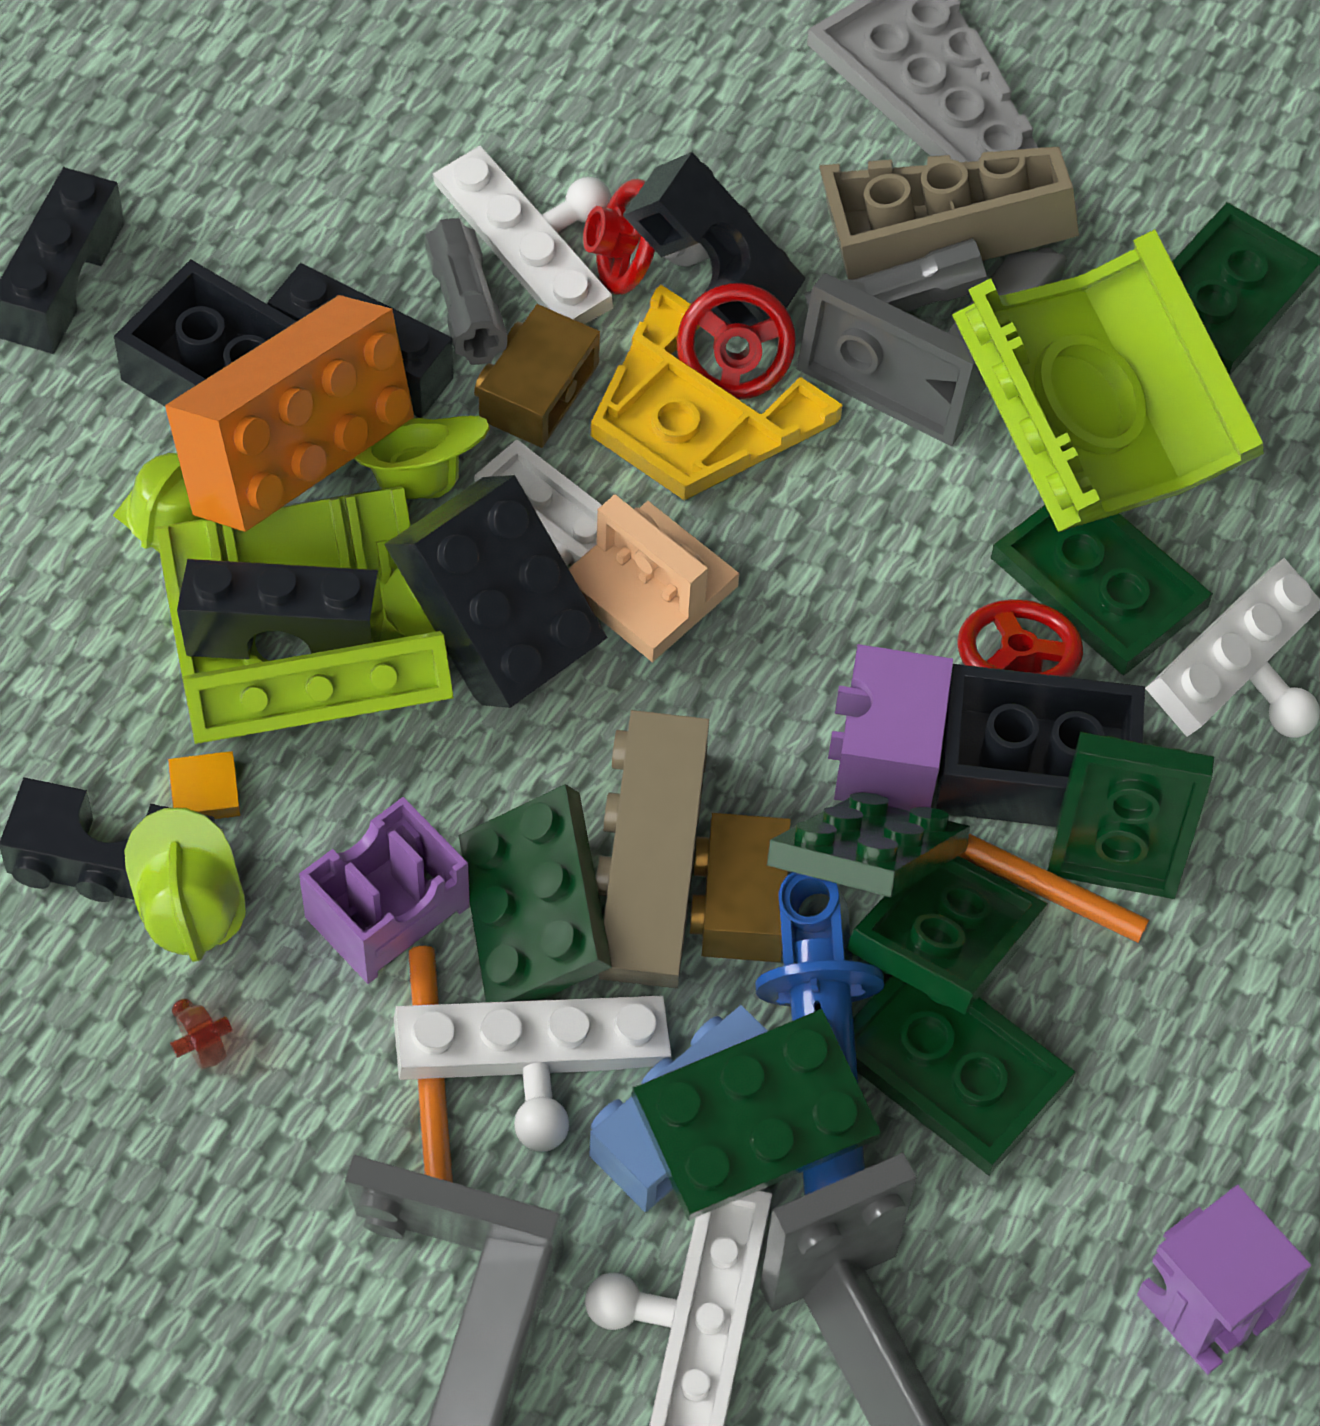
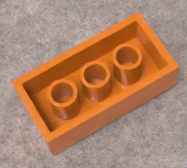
M338 295L165 405L192 514L244 532L414 418L393 310Z

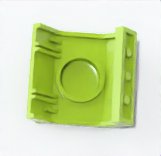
M1155 229L1134 239L1135 249L1077 277L1006 295H998L990 278L968 289L974 304L952 314L1058 532L1183 494L1264 454L1263 441Z
M403 486L284 505L246 532L207 519L155 527L195 744L454 698L443 633L438 631L406 637L400 634L387 620L384 609L380 642L269 661L258 652L255 645L256 635H254L250 659L186 656L177 606L187 559L378 570L382 598L385 584L398 569L384 544L410 527Z

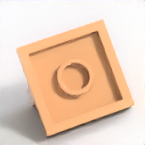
M616 494L597 509L596 545L569 568L594 615L652 663L738 587L739 572L651 502L647 501L640 508L633 509Z

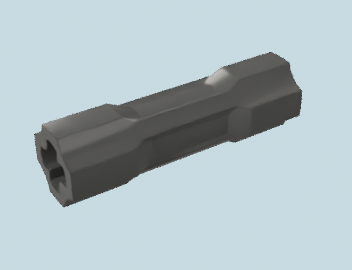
M460 218L442 219L435 229L425 234V249L432 274L440 282L448 309L447 323L450 336L453 337L455 353L466 357L471 365L491 363L499 352L507 348V332L499 306L492 301L483 273V256L475 229L465 226Z
M971 238L931 251L925 257L854 280L845 279L842 281L907 312L938 301L948 302L969 295L968 289L988 279L976 241ZM812 290L804 293L808 308Z

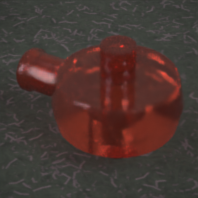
M189 999L178 1000L172 1007V1014L176 1018L182 1037L170 1043L176 1058H179L191 1052L200 1069L216 1066L227 1057L221 1037L233 1031L229 1020L224 1016L213 1022L202 1005L194 1006Z

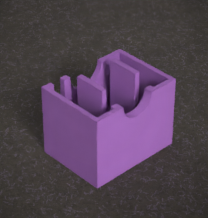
M857 644L851 687L839 686L835 714L846 715L845 731H832L828 759L840 761L834 800L844 801L850 798V795L853 793L864 792L884 796L889 800L888 806L910 811L914 807L931 808L940 765L953 658Z
M404 797L372 819L365 835L353 847L341 853H336L332 849L299 873L305 918L367 984L378 977V971L456 911L461 914L470 907L468 862ZM424 869L433 877L431 880L428 881L424 877Z
M1237 1184L1204 1211L1200 1207L1196 1208L1164 1233L1163 1237L1166 1240L1159 1244L1156 1250L1157 1254L1153 1257L1152 1262L1161 1273L1167 1290L1160 1288L1150 1278H1147L1142 1282L1137 1296L1204 1372L1209 1375L1223 1363L1221 1358L1210 1347L1211 1344L1216 1342L1228 1354L1234 1348L1243 1344L1249 1338L1251 1332L1258 1336L1285 1314L1311 1264Z

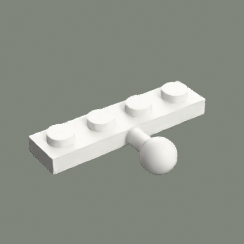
M481 146L476 147L433 173L434 184L539 305L583 324L613 309L612 294L558 234L559 231L577 220L586 223L587 217L594 207H607L611 199V193L603 181L595 177L577 179L567 190L566 200L541 215Z
M516 439L475 474V482L482 477L515 475L567 566L576 563L596 545L597 509L602 505Z
M1283 558L1266 571L1145 689L1188 737L1201 728L1250 680L1270 703L1269 719L1277 732L1291 738H1299L1309 734L1316 727L1320 718V707L1316 698L1305 689L1290 688L1267 661L1320 610L1319 597L1313 592L1307 581Z
M663 996L396 1006L394 1014L399 1080L523 1074L526 1102L517 1111L514 1128L520 1142L530 1150L537 1152H546L558 1147L566 1138L569 1130V1118L566 1110L559 1102L553 1099L550 1073L652 1067L664 1058H671Z
M757 1191L695 1218L678 1300L642 1293L633 1280L620 1273L603 1274L597 1277L588 1287L585 1296L586 1311L591 1320L602 1328L609 1330L622 1329L634 1320L671 1328L650 1426H725L770 1213L772 1193Z

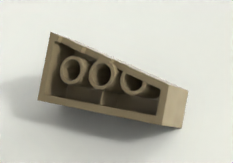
M1059 146L982 152L979 161L959 162L951 159L950 155L928 157L927 165L893 168L892 160L868 161V170L841 172L840 164L819 165L828 210L847 279L854 280L925 257L931 251L971 238L976 241L982 261L1079 236L1073 186Z
M631 710L628 731L616 730L612 769L623 770L620 794L611 792L607 794L603 827L604 832L615 833L612 857H599L596 878L599 896H607L604 926L612 968L599 973L600 980L678 989L689 903L688 895L694 864L696 828L699 823L703 773H705L709 719Z

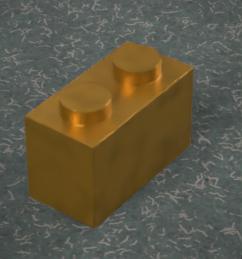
M536 304L524 323L518 321L512 326L507 335V348L503 350L494 365L488 363L479 374L474 389V395L479 397V416L487 419L489 425L543 448L599 365L600 331Z
M712 813L710 836L697 837L694 864V876L707 877L705 895L693 894L690 921V934L703 935L701 957L780 963L782 933L779 890L783 880L788 876V871L767 866L770 840L790 829L789 818Z

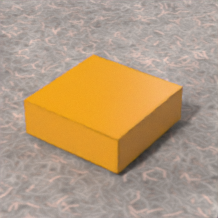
M233 751L168 759L173 808H188L204 815L213 816L215 819L241 816Z

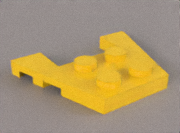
M660 284L650 299V308L643 322H639L632 336V345L623 364L618 365L591 421L592 438L681 499L686 500L835 425L841 419L843 404L802 377H799L763 414H759L674 357L672 354L677 350L678 328L683 315L691 304Z

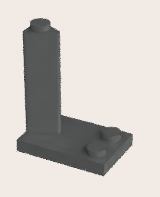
M1040 248L1036 252L1019 251L1011 253L992 275L991 279L998 295H1006L1062 280L1067 257L1050 248ZM824 273L814 284L796 369L952 447L964 429L968 410L987 387L956 322L948 332H945L827 273Z
M904 1153L773 1209L760 1290L772 1312L800 1299L805 1300L870 1426H949L865 1271L895 1258L897 1255L917 1178Z
M353 1155L345 1184L356 1215L365 1218L363 1226L367 1230L393 1239H403L405 1231L409 1230L482 1251L427 1426H506L552 1272L557 1271L564 1250L560 1213Z

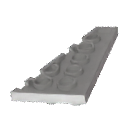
M856 0L809 28L807 45L930 156L950 155L951 159L959 162L979 161L982 152L1038 148L1032 138L1033 127L1025 114L1019 115L1010 99L1011 89L977 30L968 27L959 11L961 4L959 0ZM1075 202L1076 214H1077L1078 205H1077V203Z

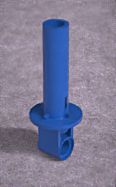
M791 872L783 880L779 890L784 966L772 969L757 978L755 982L756 995L765 1002L791 1007L792 1021L822 1009L858 1083L852 1002L866 999L880 992L884 988V974L876 966L852 961V953L846 950L850 940L849 909L837 883ZM814 894H824L830 897L827 907L820 914L812 917L799 914V908L807 897ZM863 1146L803 1171L804 1196L864 1170Z

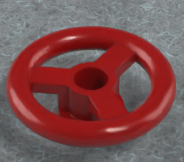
M631 179L622 184L610 199L607 207L596 206L591 210L584 226V248L587 252L596 254L597 269L601 283L614 295H624L634 290L646 275L655 254V250L623 216L628 203L636 197L646 182L642 179ZM639 241L637 252L632 261V264L629 267L631 255L635 251Z
M742 283L721 285L700 295L686 310L677 333L679 360L737 399L758 397L777 385L791 366L796 347L795 328L784 305L768 291L754 285ZM743 301L758 306L768 314L770 319L752 326L741 323L729 325L711 309L726 302ZM698 325L714 337L713 350L715 359L722 368L720 380L710 375L697 358L695 334ZM736 336L743 337L748 341L747 347L739 353L730 352L726 348L727 342ZM778 337L777 352L769 368L760 376L750 381L739 383L741 374L752 371L759 364L762 357L761 343Z
M1010 599L996 601L977 609L966 618L959 630L957 639L960 658L964 665L1072 677L1078 670L1083 658V642L1074 624L1056 609L1029 600ZM1016 618L1029 619L1046 625L1059 635L1062 642L1037 638L1032 632L1023 630ZM994 622L1002 635L1000 649L986 661L977 649L976 639L985 626ZM1044 660L1059 662L1053 668L1042 672Z

